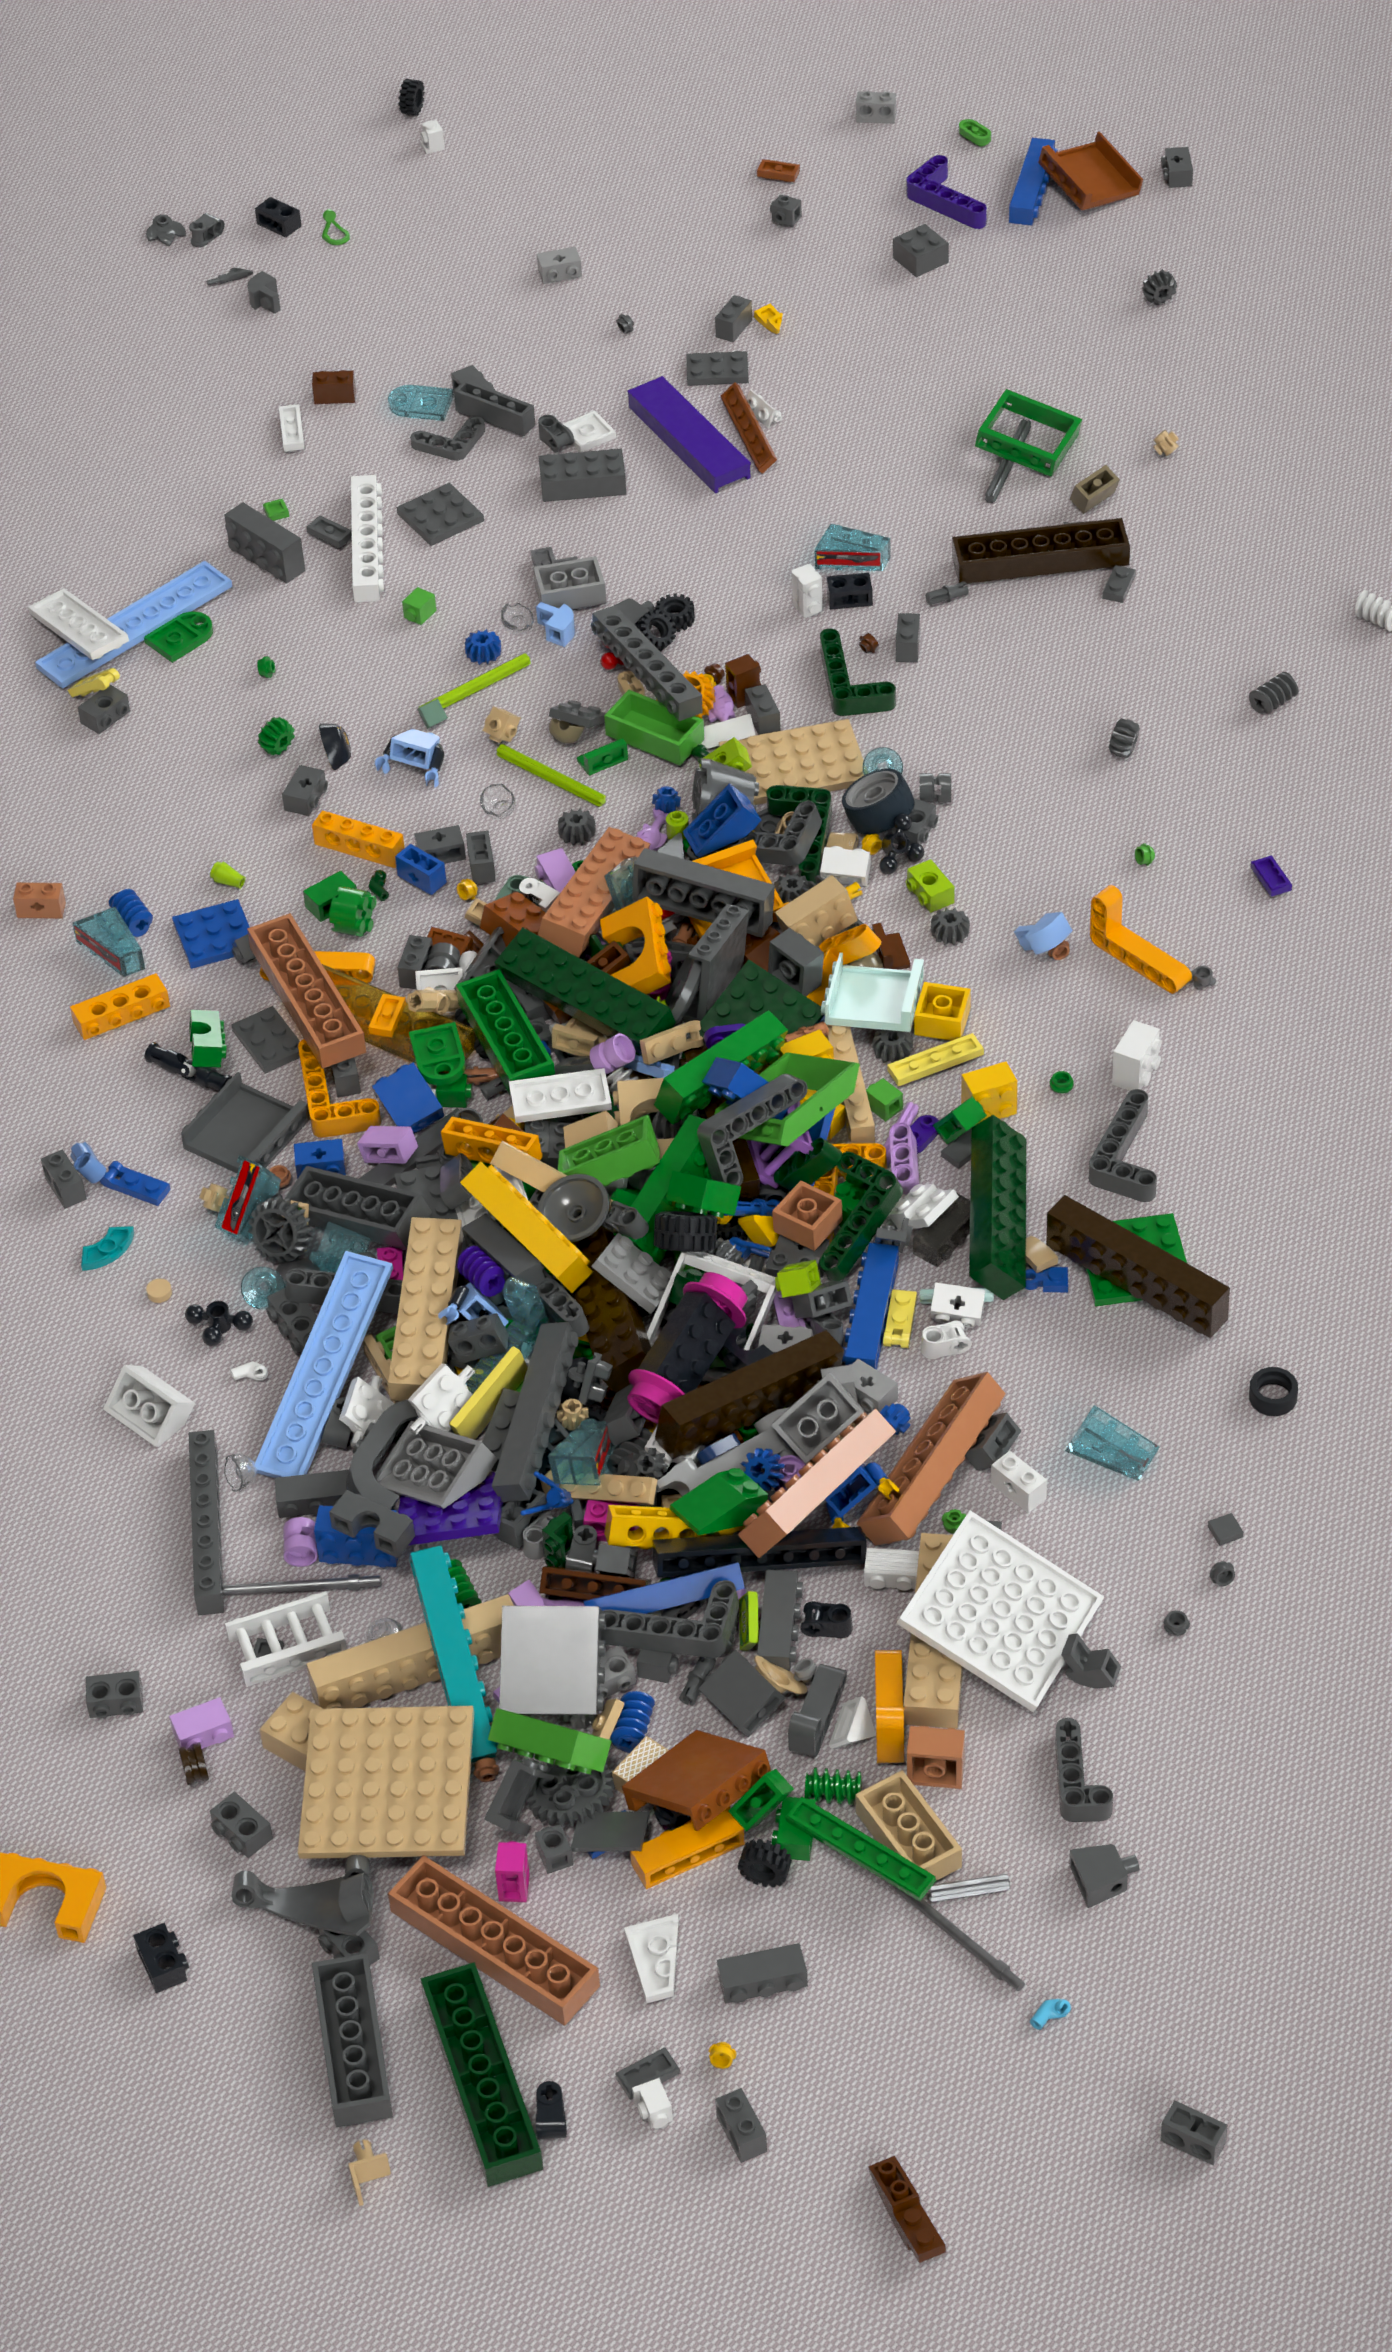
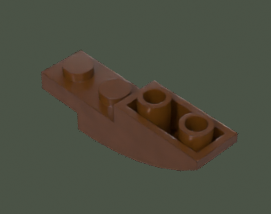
M892 2156L868 2166L881 2200L907 2250H912L919 2263L945 2253V2243L920 2204L919 2194L897 2158Z

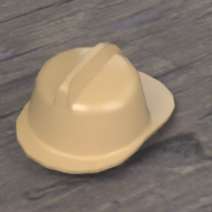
M761 1656L754 1657L755 1669L781 1694L786 1690L796 1694H805L807 1692L806 1685L802 1680L796 1681L794 1678L795 1674L770 1663Z

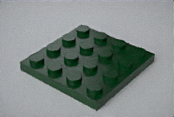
M748 960L700 1021L701 1030H699L700 1036L704 1037L705 1032L715 1026L748 1024L769 1010L788 1029L787 1034L798 1031L800 1027H810L818 1024L824 1015H821L820 1005L751 960Z

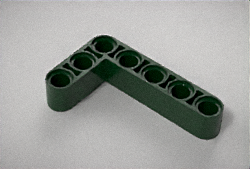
M832 628L822 630L820 633V654L833 713L838 716H850L893 710L896 707V686L891 682L885 681L850 685L839 632Z
M773 785L766 791L767 810L770 814L784 816L787 812H794L801 802L812 801L815 803L821 816L822 824L804 861L798 864L799 877L805 876L807 881L817 884L815 876H821L820 869L823 852L827 844L832 816L831 793L823 788Z
M818 1138L811 1143L814 1149L812 1151L809 1150V1155L801 1151H795L773 1174L774 1182L789 1192L800 1181L811 1185L839 1163L842 1152L823 1138ZM781 1146L772 1156V1161L786 1146Z
M853 1152L842 1153V1157L836 1166L847 1182L865 1190L866 1193L820 1258V1266L831 1281H841L847 1276L876 1234L877 1228L881 1227L903 1194V1188L894 1173Z

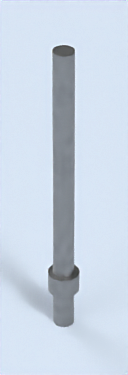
M359 1574L348 1575V1578L223 1585V1595L349 1588V1591L360 1590V1587L381 1586V1576L360 1577Z
M895 1888L897 1893L991 1969L990 1973L997 1979H1003L1017 1991L1024 1987L1025 1982L1010 1971L1009 1965L1001 1959L997 1960L924 1899L919 1902L898 1888Z

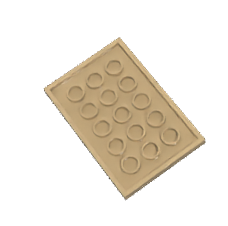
M849 719L755 735L738 740L747 749L752 767L745 772L753 774L756 777V782L759 783L758 796H754V804L756 805L767 803L766 791L773 785L823 788L831 792L847 789L853 782L868 774ZM727 741L719 742V747Z

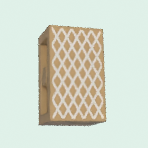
M646 1736L613 1770L612 1777L615 1789L623 1793L622 1786L669 1750Z

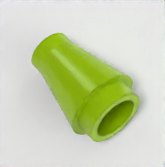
M217 861L210 872V878L214 879V882L238 889L242 888L246 880L245 876L238 873L226 862L221 863Z

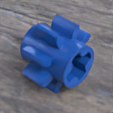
M661 787L657 789V794H653L652 804L655 805V810L670 813L676 811V807H680L681 797L678 796V791H675L672 787Z
M892 1403L890 1406L885 1405L879 1412L896 1431L894 1434L896 1435L900 1432L904 1434L910 1427L908 1422L911 1419L910 1413L901 1404L894 1405Z

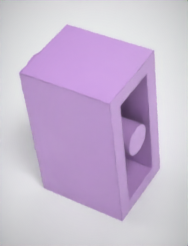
M370 1126L357 1142L365 1163L405 1164L418 1147L411 1127Z
M220 1697L169 1716L172 1731L179 1747L191 1748L193 1744L200 1742L203 1749L216 1743H223L227 1739L234 1737L231 1720Z

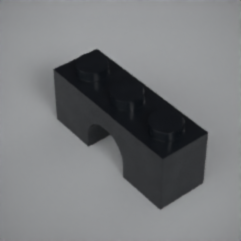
M741 1327L732 1330L717 1356L728 1369L737 1371L774 1353L764 1344L754 1350H743L742 1348L746 1345V1329Z

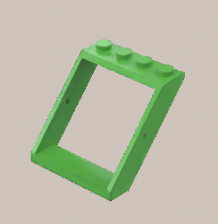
M785 1053L759 1075L770 1082L782 1074H790L805 1081L809 1090H816L817 1092L783 1120L770 1118L740 1136L739 1139L789 1146L854 1093L860 1064ZM726 1101L716 1108L715 1114L729 1107Z

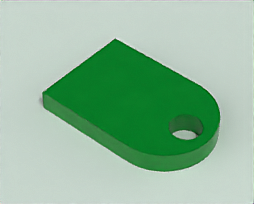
M185 612L144 636V641L146 645L173 663L211 638L213 634L212 620L201 612Z
M455 1022L409 1032L417 1068L427 1083L432 1085H448L462 1077L466 1069V1062ZM441 1071H449L446 1075L438 1074Z

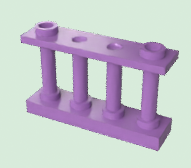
M800 1101L789 1107L784 1118L801 1105ZM808 1130L789 1146L785 1147L773 1161L771 1157L778 1151L781 1145L770 1144L768 1146L767 1143L747 1140L760 1182L764 1185L769 1184L775 1189L779 1185L774 1182L773 1174L795 1151H801L809 1155V1150L812 1151L814 1149L811 1146L812 1141Z

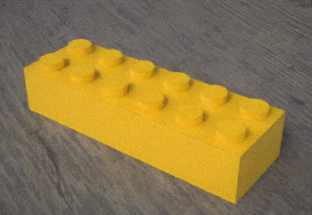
M480 1162L460 1182L571 1293L593 1273L587 1266L590 1261L555 1228L493 1165L487 1168Z

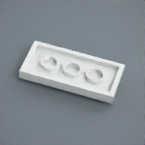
M605 1068L509 1081L515 1123L612 1110Z

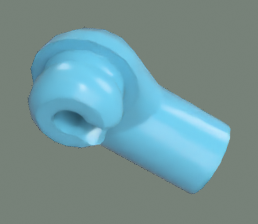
M1066 1999L1046 2000L1031 2018L1030 2024L1034 2028L1041 2030L1048 2019L1062 2018L1068 2015L1071 2011V2004Z

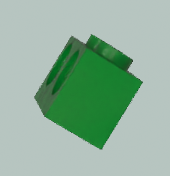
M972 1096L940 1119L933 1127L948 1145L987 1115L983 1111L982 1105Z

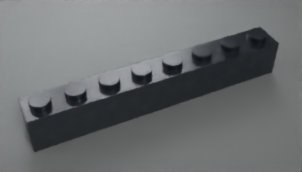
M861 1527L797 1530L788 1533L770 1550L758 1558L738 1534L653 1540V1566L658 1578L685 1576L736 1562L739 1563L741 1572L865 1564L867 1540Z

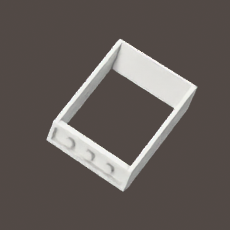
M681 1252L647 1331L651 1347L654 1344V1338L670 1303L668 1300L676 1273L682 1272L687 1264L706 1272L718 1273L742 1285L752 1280L758 1286L757 1290L767 1293L744 1347V1350H753L777 1292L775 1277L706 1252ZM714 1367L708 1369L702 1381L712 1382L732 1373V1371L721 1367Z

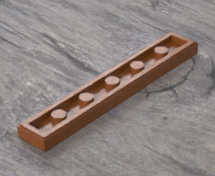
M734 382L720 397L758 471L763 474L777 461V458L740 386Z

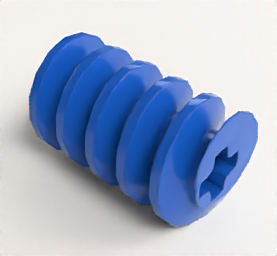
M124 889L115 893L108 901L109 906L132 936L140 937L149 930L153 915L133 889Z
M639 1691L627 1692L622 1696L620 1701L624 1702V1707L610 1737L612 1744L616 1748L630 1753L645 1738V1734L648 1731L647 1726L650 1723V1716L653 1713L652 1708L655 1706V1700L652 1696Z

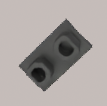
M595 1352L593 1359L588 1361L586 1369V1363L579 1362L578 1367L569 1369L568 1376L574 1380V1387L580 1388L581 1382H583L578 1400L582 1404H586L588 1400L602 1402L606 1396L607 1387L595 1382L596 1378L608 1381L613 1365L601 1361L602 1354Z

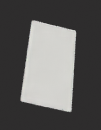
M751 714L705 726L704 741L701 744L710 749L719 746V742L730 740L733 737L741 740L755 736Z

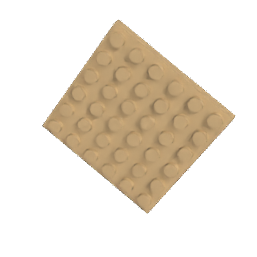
M473 1706L311 1709L298 1844L299 1859L348 1858L352 1855H363L367 1858L422 1857L423 1855L426 1857L465 1856L474 1724Z

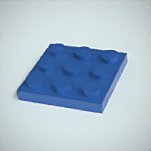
M239 899L172 917L173 925L191 969L234 958L231 950L234 948L233 942L247 935V928H250Z

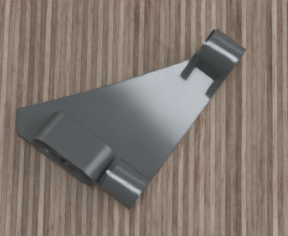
M363 1855L349 1856L346 1860L345 1875L343 1877L288 1888H272L261 1882L253 1872L240 1871L234 1876L231 1895L233 1903L239 1907L261 1908L280 1917L318 1929L359 1936L371 1925L374 1889L369 1877L370 1860Z

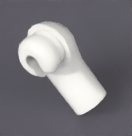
M253 1361L230 1369L234 1381L244 1377L262 1381L268 1375V1370L265 1366Z

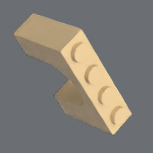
M664 1078L617 1081V1091H613L614 1105H619V1111H614L618 1126L636 1120L644 1114L660 1112L654 1106ZM674 1138L657 1139L660 1149V1160Z

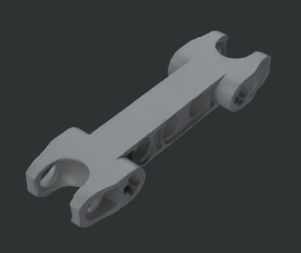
M788 1408L776 1410L757 1421L754 1427L759 1435L706 1464L697 1467L692 1457L678 1463L657 1481L656 1492L670 1488L684 1496L718 1472L728 1471L732 1468H740L742 1471H746V1467H743L740 1463L743 1461L748 1462L746 1454L754 1453L756 1448H762L763 1451L765 1449H772L773 1455L779 1454L781 1457L786 1455L798 1456L771 1425Z

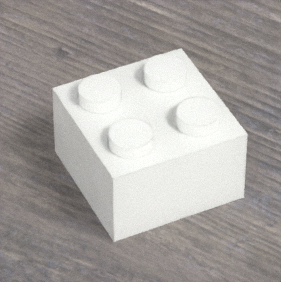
M1135 1020L1132 1021L1113 1052L1112 1085L1129 1091L1142 1089L1144 1085H1148L1153 1069L1157 1070L1161 1061V1056H1158L1162 1040L1159 1039V1028Z

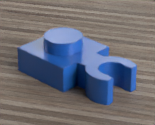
M1050 1267L1039 1273H1036L1033 1269L1026 1270V1279L1033 1280H1026L1025 1289L1034 1290L1038 1287H1043V1292L1068 1293V1267Z

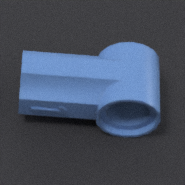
M86 1142L76 1143L71 1147L72 1152L70 1156L74 1161L75 1169L90 1183L100 1181L106 1173V1167L99 1162L92 1148Z

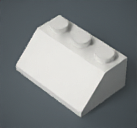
M124 1365L103 1410L155 1447H160L185 1425L195 1403L145 1367Z

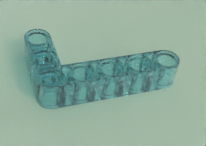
M510 1277L503 1287V1296L513 1319V1322L506 1329L509 1333L507 1352L514 1346L521 1351L525 1360L534 1349L541 1324H547L549 1320L537 1287L516 1277ZM507 1352L484 1357L472 1369L475 1371V1374L466 1382L467 1388L472 1395Z

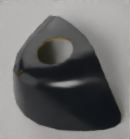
M320 723L319 731L331 768L337 770L351 757L348 735L343 727L336 723ZM343 733H344L345 736H346L348 745H347L346 742H345Z

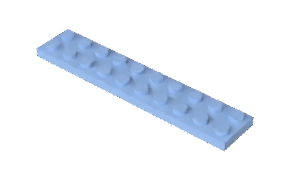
M203 561L107 619L128 635L129 642L123 644L120 648L109 651L101 658L91 660L67 642L35 662L36 669L63 689L144 640V636L182 613L195 610L232 587V580L208 562Z
M345 1251L253 1466L254 1473L272 1478L305 1475L308 1473L321 1442L331 1409L335 1401L340 1397L393 1270L392 1263Z

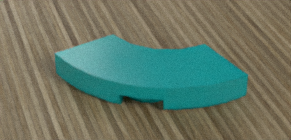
M109 1227L103 1239L93 1245L84 1246L81 1262L82 1271L101 1268L122 1256L132 1243L134 1227Z

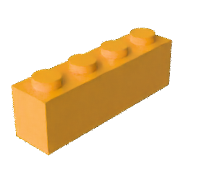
M730 1806L699 1831L694 1830L692 1820H689L683 1826L672 1831H665L658 1837L643 1842L641 1851H630L631 1865L644 1887L649 1889L745 1845L744 1829L729 1813Z

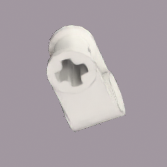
M957 1320L926 1327L922 1332V1355L928 1359H937L968 1351L972 1344L971 1340L964 1333V1324Z

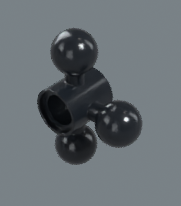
M905 813L898 814L894 818L895 833L886 835L882 840V849L888 855L881 859L879 867L885 874H892L897 870L896 854L906 852L907 857L911 861H919L924 856L923 846L918 843L910 844L908 836L904 834V831L909 830L912 825L910 816ZM894 839H896L898 842L897 849L893 845Z
M223 1301L210 1303L206 1311L197 1304L190 1305L185 1311V1318L191 1324H198L203 1320H208L209 1327L202 1333L203 1342L208 1346L218 1345L222 1340V1334L229 1331L232 1324L241 1331L249 1329L253 1324V1318L249 1312L239 1311L235 1315H230L229 1307Z

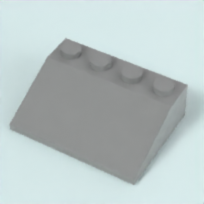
M411 1421L376 1474L375 1479L381 1486L395 1494L444 1509L483 1482L498 1459L481 1441L425 1425L415 1435L409 1430V1427L414 1423V1421Z

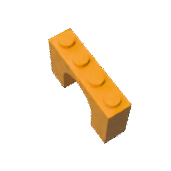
M647 896L600 919L602 937L609 944L615 941L624 945L634 939L645 937L644 948L638 959L628 967L611 974V976L646 995L671 983V967L667 959L668 948L664 939L665 928L661 919L662 909L658 903H654Z
M0 1852V1926H7L17 1900L26 1891L39 1886H51L65 1894L54 1922L58 1938L85 1943L107 1888L103 1872H99L94 1868L83 1869L73 1867L68 1863L58 1864L48 1862L42 1858L32 1859L22 1857L16 1853L7 1854Z

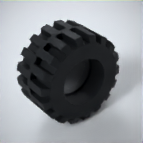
M665 1211L655 1215L654 1246L664 1250L682 1252H707L716 1249L717 1217L711 1214L705 1215L685 1211Z

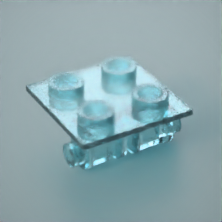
M328 1222L319 1249L316 1252H311L309 1260L312 1261V1264L317 1265L320 1271L336 1273L345 1251L356 1254L367 1252L371 1238Z

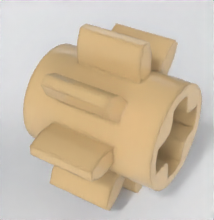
M1164 430L1153 439L1156 443L1153 448L1159 455L1164 452L1168 456L1178 447L1176 441L1179 439L1173 431L1168 433Z
M213 1183L210 1184L209 1188L203 1187L199 1198L204 1200L203 1207L216 1212H220L221 1207L228 1208L231 1197L226 1195L227 1188Z
M568 1399L564 1403H560L556 1417L559 1422L562 1421L564 1428L575 1431L581 1426H586V1418H589L588 1408H583V1404L576 1399Z

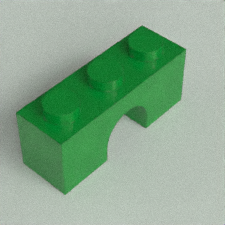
M191 1010L189 1037L190 1042H192V1067L221 1068V1060L226 1059L227 1051L224 1020H220L219 1011Z

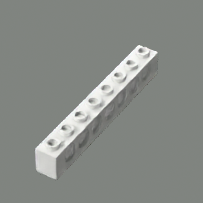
M376 475L351 476L352 586L355 603L380 601V592H384L383 579H380L384 578L383 565H380L383 564V551H379L383 550V540L380 537L383 536L382 524H379L383 523L382 510H378L382 509L381 483H377Z

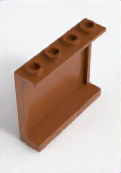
M1100 131L1097 132L1094 142L1055 152L1049 145L1043 146L1038 161L1081 211L1137 196L1143 183V178Z
M695 1730L622 1786V1790L629 1810L638 1811L647 1803H651L689 1815L694 1830L699 1831L740 1799L764 1774L770 1772L771 1768L766 1750Z

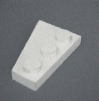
M678 1914L624 1928L646 2004L674 1997Z

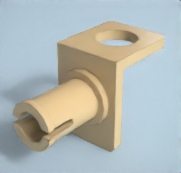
M362 2140L364 2150L361 2148L360 2141L354 2144L353 2151L357 2161L348 2163L359 2206L364 2205L359 2184L391 2174L387 2154L383 2153L374 2156L371 2142L368 2140Z

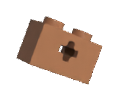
M16 883L13 901L17 918L63 919L66 900L62 883Z

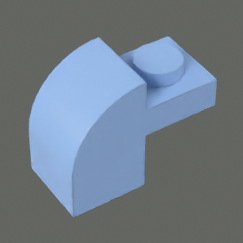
M540 602L536 606L537 623L545 626L546 640L565 647L575 635L572 609L566 604L556 608Z
M1056 912L1045 914L1035 925L1019 926L1014 933L1024 951L1033 950L1035 954H1041L1059 945L1073 930L1063 913Z

